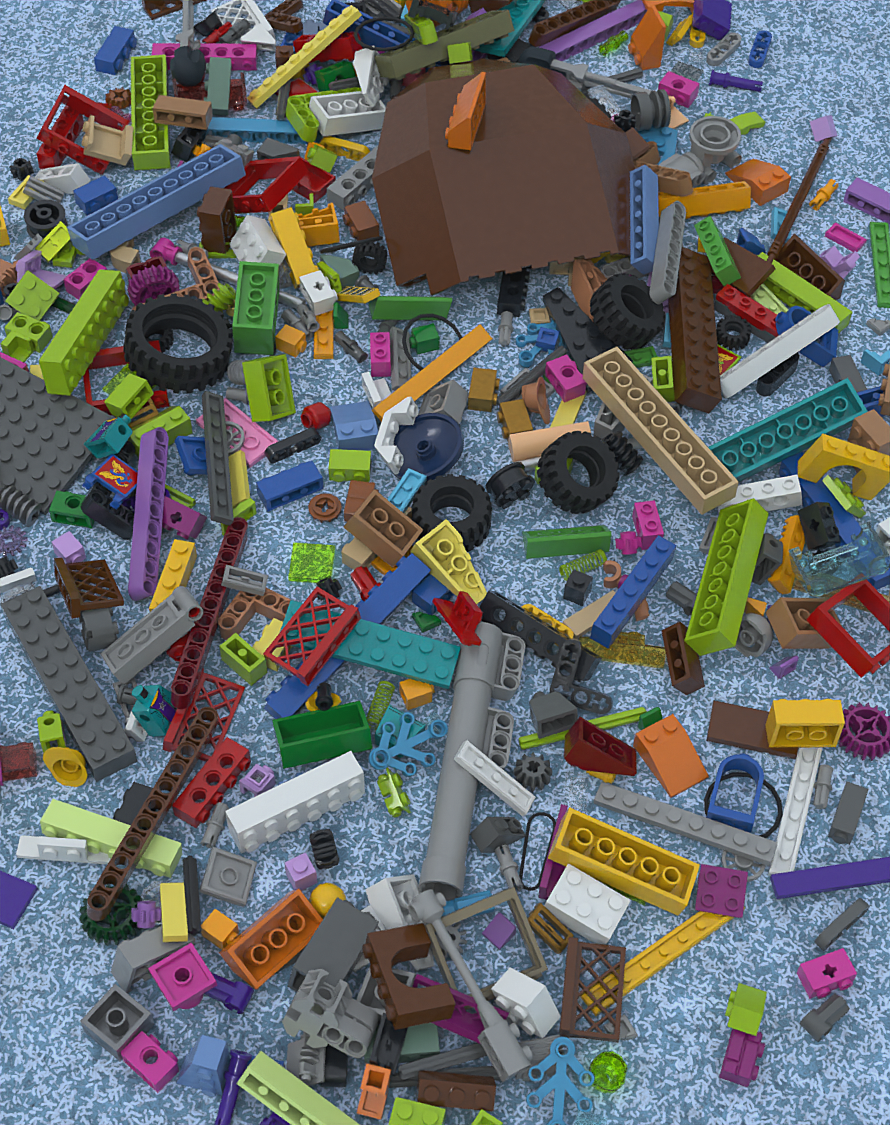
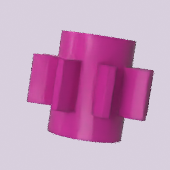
M635 531L621 532L620 537L615 539L616 549L621 550V553L625 555L636 554L638 547H642V537L636 536Z

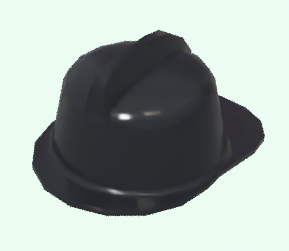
M218 8L203 21L194 25V29L202 36L208 37L213 33L214 29L217 30L223 25L216 13Z

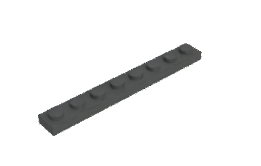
M205 391L202 394L210 516L211 521L230 526L234 518L224 398L221 395Z

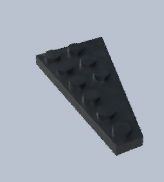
M559 287L543 295L544 305L556 324V330L559 331L562 337V342L567 349L571 361L576 363L581 375L583 374L584 362L615 347H618L633 363V360L619 346L605 338L604 333L598 330L599 327ZM588 384L586 385L587 394L592 391Z

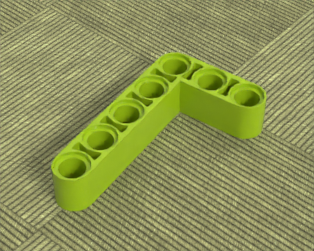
M352 87L337 91L331 90L290 96L287 101L285 116L302 140L314 142L317 138L319 121L309 109L311 97L362 90L360 87Z

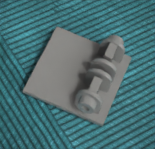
M303 1032L301 1040L288 1043L286 1070L306 1085L312 1086L324 1082L326 1047H310L306 1044L310 1035Z

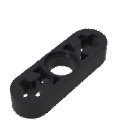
M309 428L268 446L264 454L269 462L274 464L294 455L293 453L295 452L299 453L319 444L321 436L315 428Z

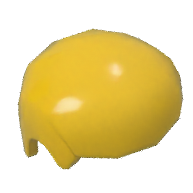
M323 883L311 892L308 901L321 918L324 919L336 898L346 900V896L337 885Z

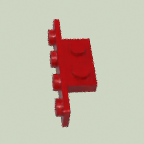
M459 591L454 604L448 600L433 599L432 602L436 606L437 611L441 613L445 622L449 624L462 644L472 646V644L481 645L482 641L475 633V630L481 622L483 612L467 592Z

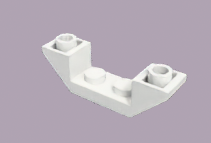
M412 397L405 398L384 413L374 444L380 457L394 474L399 473L400 467L404 462L403 455L397 446H394V438L396 433H398L399 425H413L419 412L418 406Z

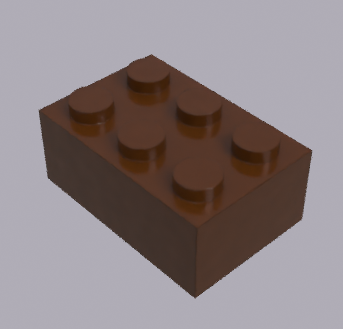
M210 186L208 192L204 194L202 205L197 209V217L200 220L199 231L202 233L201 245L208 252L226 255L230 245H226L225 242H231L237 232L233 194L230 189Z

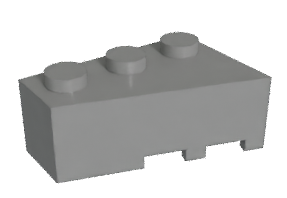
M162 925L154 930H146L140 936L132 940H124L117 946L111 974L121 989L129 993L132 991L131 985L143 978L146 982L152 978L148 970L149 967L191 942L194 945L195 938L188 933V941L163 942Z

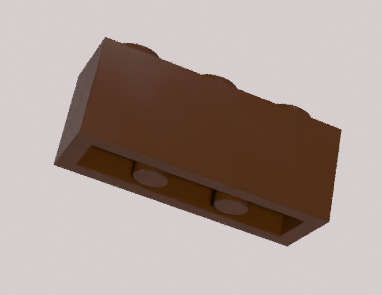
M678 622L661 631L672 686L685 695H689L704 688L705 684L699 655L684 641L688 627Z
M426 1070L418 1071L417 1102L439 1107L482 1109L484 1111L494 1110L496 1093L494 1077Z

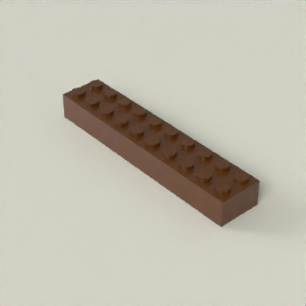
M682 247L676 293L668 299L674 399L677 403L709 414L722 400L711 263L708 256Z

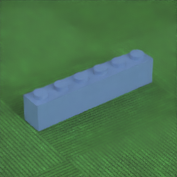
M647 165L630 171L631 265L645 275L653 271L659 229L658 175Z

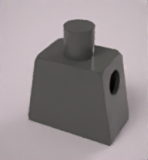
M770 533L763 534L752 582L761 585L782 564L783 543L775 539Z
M539 691L529 701L530 717L539 739L569 730L578 719L577 708L559 692L555 691L545 695L544 692Z

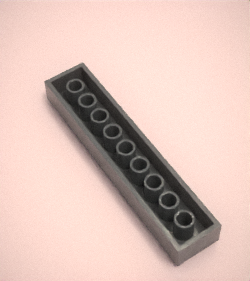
M41 586L1 603L0 605L8 625L56 711L60 714L61 720L79 752L85 757L86 764L95 781L98 782L138 762L134 747Z

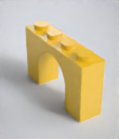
M822 434L798 460V477L817 483L828 470L837 466L849 465L860 468L861 470L852 478V495L866 500H872L890 482L889 455L826 434Z

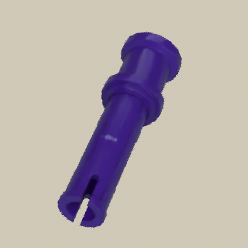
M713 69L711 71L709 85H721L723 88L731 86L761 92L762 87L757 86H762L763 81L730 76L729 72L719 73Z
M230 1050L231 1059L228 1070L224 1072L226 1082L214 1125L231 1124L240 1089L237 1082L245 1072L248 1060L252 1059V1054L241 1050Z

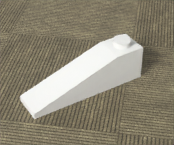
M365 48L355 52L353 65L362 93L370 106L373 107L380 98L379 94L384 91L383 87L387 86L389 80L387 77H380L374 58V56L379 55L378 51Z
M414 874L385 878L365 889L370 905L386 929L423 923L422 920L415 922L408 910V905L412 903L411 900L421 893L418 890L419 885ZM429 948L426 958L410 960L416 970L435 966L431 948Z

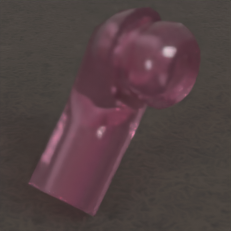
M113 106L110 109L131 122V113H124L117 106Z

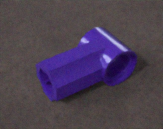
M211 972L217 982V986L203 994L222 1002L227 1009L231 1011L234 1009L237 1010V1014H243L254 994V990L243 982L236 981L234 983Z

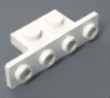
M22 835L20 836L16 853L17 858L94 864H108L110 861L106 853L99 851L98 854H94L88 851L87 840Z

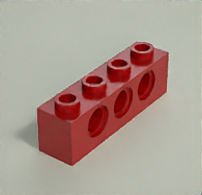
M65 106L51 130L75 142L83 129V115ZM42 143L36 153L40 169L61 166L67 156Z
M226 737L172 804L174 815L194 828H197L200 823L204 824L210 816L211 809L218 802H222L227 789H232L235 786L239 774L249 768L251 764L249 749ZM226 765H231L230 768H223ZM212 782H218L216 785H209ZM204 799L203 802L196 803L197 800Z

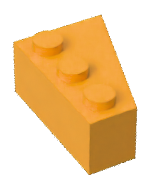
M333 202L329 203L327 208L321 210L315 208L312 209V213L306 215L298 214L300 221L298 224L300 230L305 232V243L308 247L340 242L338 221Z

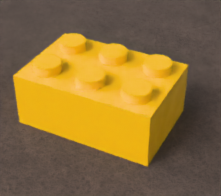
M773 700L765 724L769 747H836L845 720L841 700Z

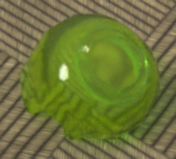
M604 1051L593 1059L589 1066V1071L594 1075L592 1086L595 1090L604 1094L615 1093L625 1083L628 1067L620 1055L613 1051Z

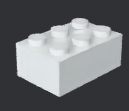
M246 215L229 244L239 262L274 263L280 266L286 256L284 249L267 221L250 215Z
M568 863L544 907L564 926L594 944L606 945L631 900Z

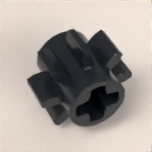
M622 110L619 112V115L614 116V123L624 132H627L631 127H636V115H633L629 110Z
M23 158L16 159L13 162L14 166H10L13 178H17L20 181L34 173L31 162Z
M7 556L0 558V578L14 574V570L18 569L15 560H9Z
M328 576L316 583L319 588L332 596L340 597L338 591L342 587L338 580H332ZM320 595L317 596L318 600L320 599L322 601L324 599L326 602V599Z

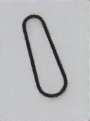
M538 812L533 814L527 822L525 833L526 836L524 840L521 866L519 872L521 882L524 870L530 823L532 819L541 815L550 818L553 823V830L547 848L541 874L539 877V881L537 885L534 887H527L523 884V889L528 891H533L540 887L554 829L556 826L555 819L550 814L545 812Z

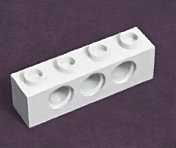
M798 475L738 485L736 497L718 506V514L720 509L753 498L766 511L802 505V493Z

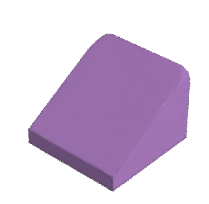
M797 655L785 657L769 668L778 679H781L796 669L799 657Z
M499 912L483 931L482 935L500 950L516 934V926Z

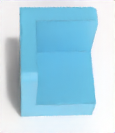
M866 349L863 352L861 363L876 375H880L883 372L884 365L889 364L890 350H887L880 356L876 352Z

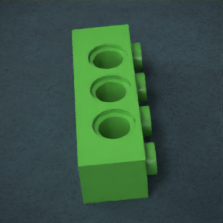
M708 216L695 224L694 227L711 266L723 286L725 287L727 284L740 279V273L722 233L712 217Z

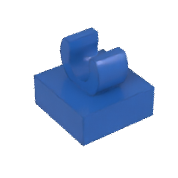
M541 327L536 340V346L542 347V351L548 352L547 349L555 350L559 331Z

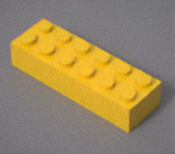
M570 807L560 822L548 855V859L564 866H567L569 863L602 883L677 916L688 905L700 867L699 864Z

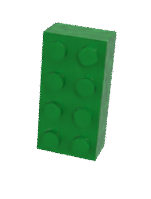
M361 701L333 706L326 711L319 709L272 720L283 769L339 757L349 751L357 753L373 749L370 727Z

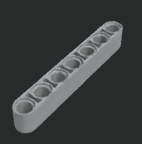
M675 201L662 210L660 215L650 285V297L656 304L663 303L676 293L686 218V209L679 201Z

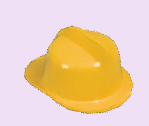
M52 747L43 753L45 765L53 777L62 785L78 787L87 780L88 774L85 768V757L79 751L69 747Z

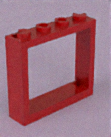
M64 85L36 139L93 171L103 174L110 161L83 154V147L48 128L61 103L88 118L90 115L94 116V121L100 125L123 131L129 121Z
M300 156L251 160L244 167L246 175L237 182L225 186L224 189L232 190L235 214L271 212L309 171ZM276 178L262 194L244 195L258 180Z
M159 340L148 342L153 348L161 352ZM124 346L100 349L83 375L86 403L110 416L112 414L104 402L106 399L93 401L89 370L129 364L124 359ZM167 389L165 391H153L154 394L151 396V399L156 409L170 407ZM146 402L142 408L150 405L149 402Z
M863 575L819 605L806 619L861 678L868 672H871L873 675L890 660V645L872 658L829 613L855 596L890 632V603Z

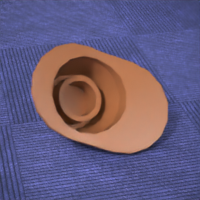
M539 377L537 382L522 386V399L526 409L530 412L539 413L543 422L548 425L550 423V409L546 396L545 382L543 377Z

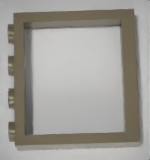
M515 887L507 888L441 917V921L447 927L507 901L533 966L519 972L537 980L539 977H542L541 972L548 970ZM425 923L424 926L431 941L430 948L444 983H448L450 988L457 990L435 935L436 930L432 924ZM497 982L480 989L486 1001L496 998L491 988ZM469 1005L463 1006V1007L465 1008V1010H467V1009H469V1008H473L472 1006H469Z

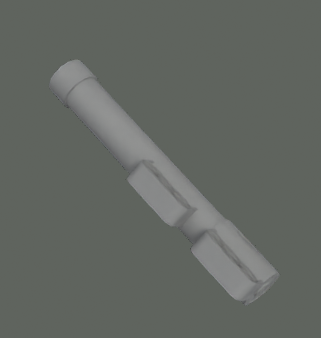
M480 622L475 630V633L482 641L480 646L473 644L472 646H467L460 643L461 648L453 683L454 696L426 859L422 863L418 887L421 893L429 889H433L435 894L440 892L446 901L462 897L466 875L465 860L478 779L458 764L454 757L462 743L468 740L489 759L498 764L501 769H505L509 760L514 718L509 712L491 708L490 702L491 698L503 701L510 700L520 685L525 652L524 640L518 636L503 633L497 626L486 622Z

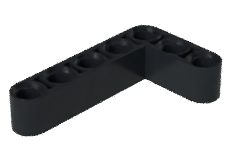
M127 440L121 450L114 455L128 464L135 453V447ZM96 481L81 503L82 512L122 539H131L133 536L134 512L122 504L118 509L110 506V503L113 501V498L110 497L112 491Z

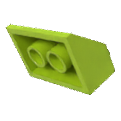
M286 354L242 362L252 422L272 421L296 413Z
M170 406L159 412L158 415L131 427L133 433L128 441L134 445L135 454L139 458L140 440L144 433L157 427H162L168 434L169 446L175 443L174 440L177 436H188L193 433L191 419L180 406Z

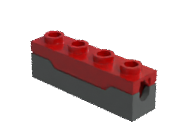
M729 284L716 294L714 310L731 318V315H734V318L740 316V320L746 319V323H750L751 333L767 343L779 336L776 330V313Z

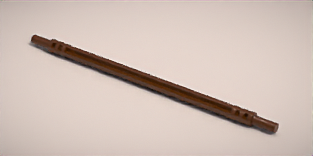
M832 137L824 139L818 146L804 179L767 253V262L772 264L773 260L778 258L821 164L827 155Z

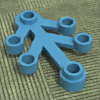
M552 319L550 323L528 324L527 333L529 335H518L516 337V345L518 347H525L527 343L536 342L538 331H540L541 327L556 330L554 320ZM559 333V346H564L562 342V337ZM535 345L530 351H521L518 359L519 364L524 368H529L533 365L534 358L543 348ZM547 349V350H548V355L551 354V353L554 351V350Z
M406 712L399 719L401 727L396 744L388 749L390 737L395 732L396 727L392 722H385L380 728L382 736L379 746L369 753L368 760L370 765L376 770H384L387 767H391L401 771L405 777H411L417 771L416 765L412 762L404 763L392 758L400 754L420 761L424 767L432 766L436 761L432 753H423L412 749V747L430 738H442L447 734V724L443 720L437 719L429 724L427 730L407 739L410 726L414 723L415 718L412 713ZM404 716L410 718V723L404 721ZM386 725L391 728V732H390V733L386 732V730H385V726H386ZM434 727L439 729V734L433 731ZM377 755L382 757V763L376 760ZM425 756L431 759L430 764L426 763ZM406 766L412 768V773L406 771Z
M567 1037L556 1038L551 1043L550 1054L537 1066H532L528 1070L530 1080L540 1081L544 1076V1072L556 1063V1073L535 1092H530L526 1096L527 1105L531 1108H537L540 1106L542 1099L554 1089L553 1115L546 1125H566L563 1121L565 1090L575 1101L576 1107L580 1112L587 1113L592 1109V1101L588 1097H584L566 1075L568 1064L578 1075V1081L582 1086H590L594 1082L593 1073L586 1071L574 1056L575 1045ZM560 1045L567 1047L565 1055L559 1053L558 1048ZM535 1068L540 1071V1076L537 1079L531 1076V1071ZM585 1073L589 1074L591 1078L587 1084L582 1081V1075ZM531 1095L538 1097L537 1104H530L529 1098ZM582 1100H587L589 1103L586 1110L580 1107Z

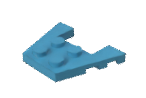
M652 125L649 130L637 131L646 142L654 141L657 143L659 155L662 156L658 165L675 154L678 130L661 126L660 128H654Z

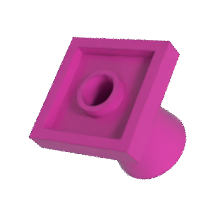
M192 942L148 968L149 973L173 1011L179 1008L190 1009L197 1006L203 998V993L217 986L215 978Z

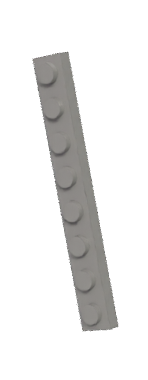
M603 781L594 798V804L767 866L771 865L778 842Z

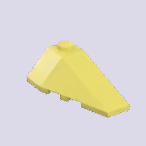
M447 519L415 543L410 553H413L431 569L430 574L452 593L458 596L459 591L467 592L476 604L485 598L487 594L478 572L475 571L471 563L470 554L465 550L463 539Z

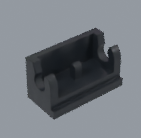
M386 1013L382 1015L370 1056V1064L392 1069L391 1075L395 1076L408 1027L395 1030L392 1021L387 1019Z

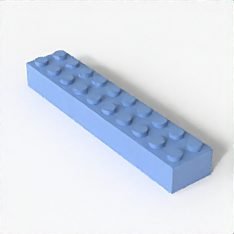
M219 144L68 226L67 230L73 246L92 260L101 257L104 253L116 249L119 245L132 240L133 237L140 233L148 231L151 227L193 206L203 199L210 186L225 188V186L237 182L246 175L242 158L237 153Z

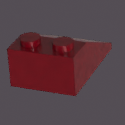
M579 717L565 735L564 759L571 766H577L586 771L627 776L636 775V749L584 718Z

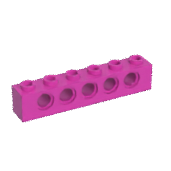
M153 43L151 55H166L167 67L170 70V61L174 58V50L180 47V43ZM201 43L199 50L204 54L206 63L210 62V57L231 58L232 70H257V44Z

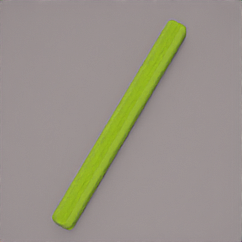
M644 707L635 708L587 721L602 730L638 722L640 715L646 713V709ZM569 730L541 739L538 738L537 733L523 736L518 739L519 746L522 750L565 740V735Z

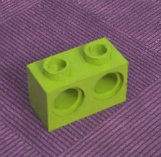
M19 312L4 327L6 336L11 331L30 338L34 351L39 353L53 338L49 324Z

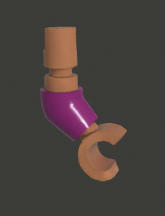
M607 560L603 563L605 573L614 574L613 577H605L604 587L615 588L618 586L619 589L629 575L624 574L622 576L621 567L615 561ZM646 597L634 613L636 621L649 617V606Z

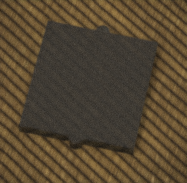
M678 61L671 72L697 82L704 70Z

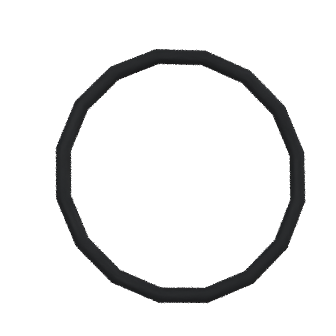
M377 17L366 20L357 26L354 32L356 42L362 47L373 51L397 50L410 43L414 36L412 26L406 21L395 17ZM382 20L402 23L411 32L409 39L404 43L386 48L366 45L359 40L357 34L364 25Z
M378 236L321 249L320 253H328L355 247L359 244L380 241L383 237Z
M433 313L420 314L411 319L404 328L402 344L405 355L411 364L420 371L424 368L417 364L408 352L406 344L407 331L417 320L432 317L444 321L453 328L459 340L463 337L456 326L445 317Z
M732 772L723 775L720 782L732 777H749L751 779L753 777L747 772ZM764 780L763 785L772 792L777 801L778 809L774 825L765 834L759 835L767 838L778 828L783 813L781 799L775 788ZM715 781L709 786L704 798L706 816L709 808V798Z

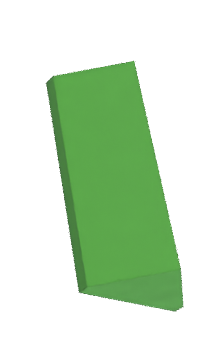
M379 296L369 301L368 305L371 318L375 320H411L420 314L432 313L447 319L452 298ZM431 317V318H421V319H419V320H439V319H435V318H432V317Z
M605 525L522 531L526 559L589 554L599 549L609 552L612 536L611 531Z

